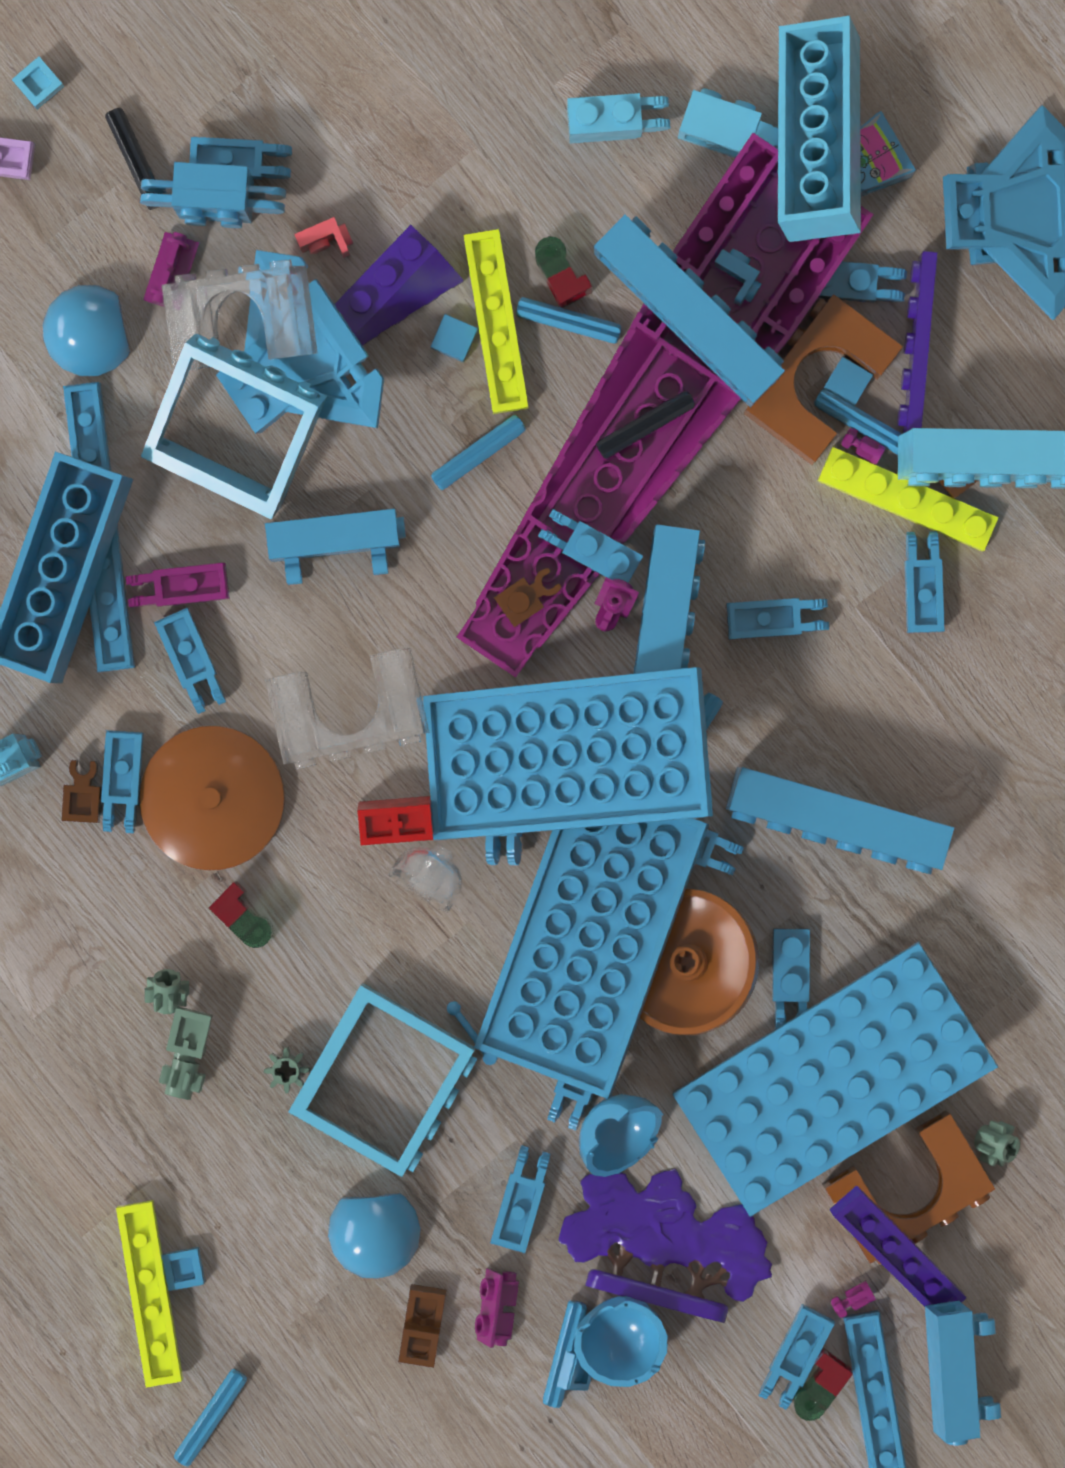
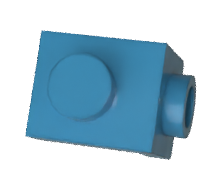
M722 249L715 260L714 266L744 284L734 299V304L740 307L744 299L751 303L762 285L756 281L760 271L748 265L751 259L735 249H732L729 253Z

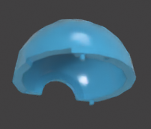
M78 285L62 292L49 305L43 320V341L50 357L63 370L78 376H99L116 369L128 357L130 348L123 323L119 296L115 292L98 285Z
M618 1094L611 1096L609 1099H603L586 1116L579 1135L580 1156L586 1168L595 1176L606 1177L618 1174L636 1164L651 1148H655L654 1144L658 1141L656 1136L662 1124V1115H664L662 1111L643 1097Z
M400 1193L374 1197H344L338 1201L330 1216L328 1238L334 1256L344 1269L361 1278L379 1279L396 1274L410 1263L419 1247L421 1228L416 1210L406 1197Z
M618 1296L599 1304L581 1320L575 1332L574 1351L581 1367L593 1379L609 1386L631 1387L649 1380L660 1370V1366L667 1354L668 1336L659 1315L647 1303L627 1296Z

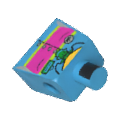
M882 111L876 113L860 127L861 197L908 180L916 171Z

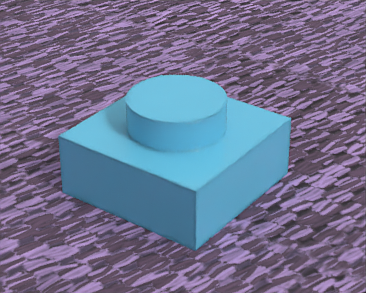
M39 56L12 79L37 110L64 88L62 82Z

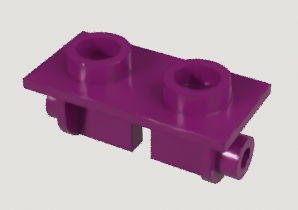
M173 232V234L164 233L143 301L178 311L199 242L187 239L186 235L178 232Z
M605 578L594 603L600 606L595 618V624L601 631L608 632L613 630L620 616L627 619L639 592L633 590V587L626 581Z
M486 1268L485 1278L482 1279L480 1284L482 1303L480 1314L475 1320V1333L477 1340L490 1348H494V1345L507 1346L508 1340L512 1339L515 1313L504 1312L503 1306H516L519 1280H516L517 1273L503 1271L500 1274L490 1268Z

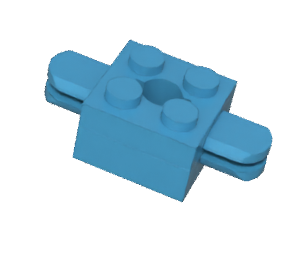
M174 162L173 181L144 179L141 181L142 190L154 192L141 194L140 203L142 205L173 208L179 219H185L184 223L186 225L206 226V221L221 222L220 226L225 228H242V223L251 224L252 213L283 214L285 212V204L268 200L285 199L286 190L280 187L254 186V179L248 166Z

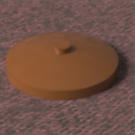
M202 726L174 736L162 745L151 758L141 781L140 810L149 835L166 855L191 868L223 870L249 861L270 843L283 817L285 789L276 762L258 741L235 729L221 726Z
M695 889L685 890L640 1019L650 1026L667 1033L699 1035L724 1026L740 1013L750 999L757 982L759 951L754 933L738 909L714 894Z

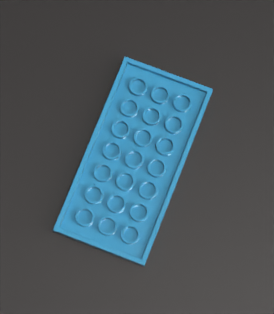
M699 667L423 696L433 840L713 816L702 670Z
M689 818L552 830L474 1048L609 1099L612 1096L709 824Z
M918 941L678 1088L672 1095L749 1216H752L998 1068V1064Z

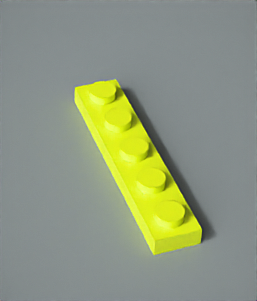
M499 229L465 234L463 236L493 414L529 409Z
M834 447L831 448L817 480L822 484L930 530L937 531V533L982 552L985 551L999 518L926 486H908V480H898V474Z
M154 1201L117 1206L116 1212L145 1386L147 1388L182 1382L183 1374L162 1260Z

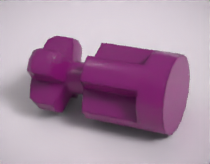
M850 428L841 442L842 447L848 449L851 445L857 447L856 455L876 465L886 447L868 436L862 439L857 438L858 430Z
M865 1280L845 1291L846 1299L841 1300L838 1296L832 1298L831 1305L839 1318H844L847 1316L846 1309L850 1306L857 1311L875 1301L876 1298Z

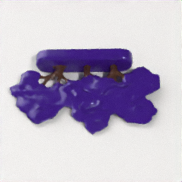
M676 1168L653 1175L646 1190L640 1193L629 1182L625 1173L620 1172L606 1177L593 1174L585 1176L580 1184L583 1189L584 1200L590 1205L589 1209L566 1216L558 1238L561 1244L567 1245L568 1253L575 1262L584 1263L599 1255L608 1256L614 1265L612 1273L591 1269L588 1272L585 1286L721 1323L726 1322L728 1306L705 1299L702 1294L703 1289L711 1285L721 1284L728 1296L733 1300L743 1302L753 1296L754 1288L758 1281L772 1277V1263L764 1256L768 1242L764 1238L763 1232L755 1226L753 1215L749 1216L744 1206L740 1204L721 1208L704 1222L697 1221L693 1216L697 1205L690 1193L682 1190V1180ZM616 1242L620 1244L619 1255L614 1253L612 1249L613 1244ZM633 1257L639 1258L645 1265L652 1268L653 1275L650 1284L622 1276L623 1268ZM694 1261L700 1265L697 1273L692 1268ZM712 1262H719L721 1264V1269L713 1277L707 1273L705 1279L701 1277L705 1267ZM672 1263L680 1264L690 1271L693 1281L688 1291L682 1293L660 1287L663 1271L667 1265ZM726 1272L730 1273L728 1281L720 1280L721 1275Z

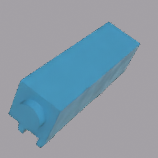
M395 509L265 523L269 560L271 562L285 561V574L288 585L303 583L300 559L371 551L374 575L389 574L386 549L400 548V539L406 538L404 517H397Z
M960 1301L925 1306L933 1432L949 1445H964L970 1439L981 1438L979 1420L1001 1418L999 1402L994 1403L992 1396L978 1398L974 1335L988 1336L996 1334L995 1319H988L987 1313L972 1315V1311Z

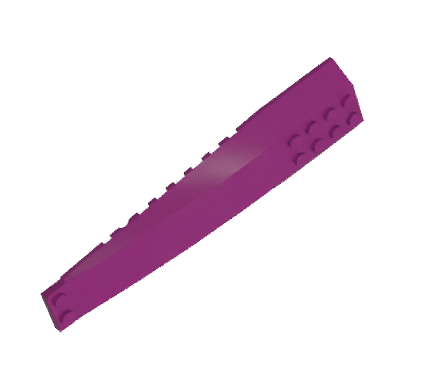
M752 133L673 252L678 257L676 265L684 272L688 268L691 269L704 282L702 290L710 298L715 294L719 296L731 309L728 316L737 324L741 320L744 321L757 334L754 341L763 350L769 346L778 353L797 329L861 233L789 242L778 224V149L755 133ZM862 206L861 233L874 215ZM722 249L729 253L732 249L743 253L751 259L748 265L760 271L756 281L762 285L751 303L744 299L740 307L734 304V299L744 284L714 266L715 260ZM644 303L475 602V610L456 636V638L515 678L521 672L535 649L545 643L599 576L598 572L563 554L562 549L538 537L543 529L556 534L559 539L568 543L573 534V529L565 525L562 526L549 517L552 510L558 511L577 523L581 521L615 541L624 544L741 399ZM686 390L691 394L695 401V407L610 458L604 459L596 447L597 441ZM549 568L551 572L543 577V586L551 589L555 585L560 584L562 588L555 595L541 596L539 599L544 608L514 628L494 597L523 577L529 585L533 584L538 572Z

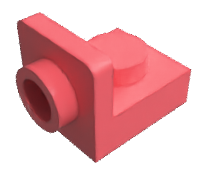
M334 217L294 234L302 253L308 250L310 254L321 252L331 246L329 241L336 239L343 258L350 255L347 246L353 244L345 223L338 226Z

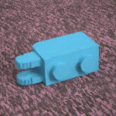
M703 88L701 92L693 90L679 129L678 139L736 158L751 134L755 133L778 149L777 126L773 127L771 124L759 121L762 113L755 111L756 107L741 100H736L735 104L722 100L721 94L710 89Z
M640 93L567 98L569 142L571 144L635 139L641 137L644 132L668 130L671 128L669 119L642 120L641 110H659L668 107V97H640Z
M11 734L0 740V786L8 784L41 767L37 759L41 758L42 755L33 738L27 739L26 735Z

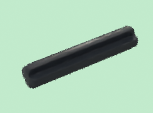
M115 108L105 114L107 123L140 193H154L141 189L142 180L156 179L123 109ZM147 206L149 210L159 208L154 206Z
M687 390L683 391L597 441L596 447L604 459H608L695 407V401Z

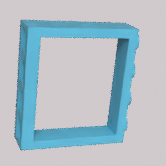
M195 333L184 344L141 457L272 519L282 507L327 396L310 388L312 384L308 382H297L286 377V373L277 367H265L253 361L252 356L240 350L232 351L219 345L220 342L214 337L209 340ZM194 359L304 411L272 489L163 437Z
M362 983L288 1112L402 1177L406 1169L411 1172L415 1170L423 1155L422 1152L418 1151V1148L424 1138L431 1141L439 1128L441 1121L437 1120L436 1117L442 1106L449 1109L455 1100L459 1090L454 1085L460 1075L467 1078L475 1065L477 1058L472 1056L475 1048ZM368 1002L459 1054L399 1160L308 1108Z

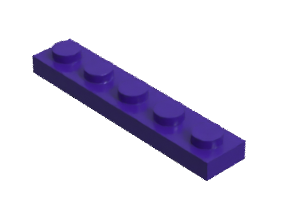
M923 251L918 261L912 262L910 282L916 283L915 297H909L907 318L913 319L912 333L906 332L904 342V354L910 355L909 369L903 368L901 376V390H907L906 402L899 405L897 420L898 426H903V433L912 428H922L938 252Z
M855 1186L829 1209L832 1215L924 1307L953 1301H960L962 1303L966 1299L962 1290L858 1186Z

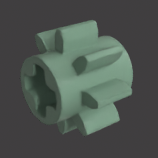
M163 969L156 972L154 977L147 978V987L144 988L145 1003L153 1002L155 1012L172 1014L175 1013L178 1006H187L189 981H181L180 972Z
M285 1047L283 1056L280 1058L274 1053L270 1054L269 1057L274 1062L273 1067L265 1068L264 1073L272 1074L274 1078L270 1084L271 1088L279 1083L284 1085L285 1093H289L292 1083L295 1082L300 1087L304 1085V1081L299 1076L301 1073L309 1072L310 1067L301 1065L300 1060L304 1055L303 1052L295 1057L290 1055L289 1047ZM284 1061H289V1066L296 1068V1072H293L289 1079H285L283 1072H278V1068L284 1064Z
M173 1058L171 1066L164 1064L159 1078V1083L166 1084L164 1093L186 1100H191L193 1092L200 1093L205 1079V1074L198 1073L200 1064Z
M993 1120L990 1121L989 1125L980 1127L974 1139L976 1150L982 1152L979 1160L991 1166L997 1164L1001 1167L1004 1166L1005 1162L1013 1161L1020 1149L1018 1137L1012 1135L1015 1127L1002 1121L997 1123Z

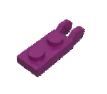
M226 563L153 570V573L126 576V585L141 586L154 582L155 596H134L128 599L129 607L152 605L163 607L230 599Z

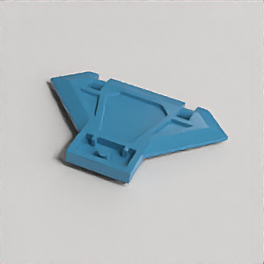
M1041 105L981 174H948L943 177L946 249H984L1049 318L1054 320L1065 308V128ZM1048 153H1052V165H1048ZM1053 260H1058V272H1054Z
M256 250L245 349L243 352L251 355L253 361L265 367H277L286 373V377L297 382H308L312 384L310 388L326 395L327 399L319 418L378 428L384 377L378 369H374L369 374L367 373L362 363L369 355L319 281L315 279L307 284L302 276L308 268L304 259L299 256ZM289 285H291L294 291L296 292V294L293 297L286 289ZM221 371L216 374L255 434L265 431L286 412L300 415L304 413V411ZM349 374H351L354 380L356 381V384H354L353 386L346 378V376H348Z

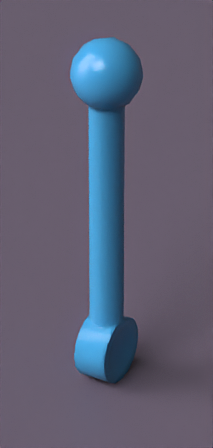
M456 1001L449 1002L447 1012L450 1015H455L468 1035L476 1043L478 1035L461 1013L460 1004ZM481 1051L485 1064L493 1065L496 1063V1056Z

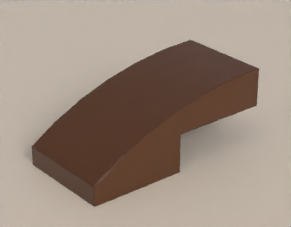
M411 1284L398 1362L434 1368L446 1289Z

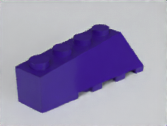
M410 224L334 305L363 346L379 336L378 334L406 319L408 315L433 302L446 291L463 283L464 280L440 252Z

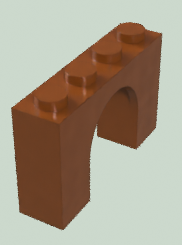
M834 294L828 302L821 298L809 314L814 320L805 331L799 327L787 343L792 349L785 359H782L784 362L780 367L785 371L783 375L751 408L748 406L744 412V415L810 465L817 461L837 433L806 410L798 400L794 388V376L798 365L814 353L831 351L844 355L859 367L873 374L872 377L878 380L903 347Z
M946 1110L915 1128L933 1158L938 1171L936 1192L925 1207L909 1214H896L883 1209L875 1202L854 1166L849 1167L822 1184L834 1205L855 1186H858L916 1244L927 1237L928 1233L926 1230L939 1223L940 1227L946 1226L959 1217L957 1212L968 1205L971 1208H975L990 1199L988 1193L995 1190L953 1117ZM854 1237V1239L856 1240L857 1244L859 1245L861 1251L863 1252V1254H864V1256L866 1257V1259L868 1260V1262L871 1264V1263L877 1261L878 1264H881V1263Z

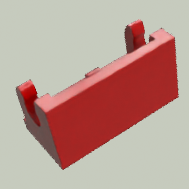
M430 796L360 801L358 804L357 812L361 846L433 840Z

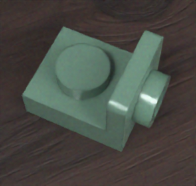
M178 1006L175 1010L166 1050L174 1052L173 1057L182 1061L195 1062V1058L202 1059L206 1053V1042L213 1015Z

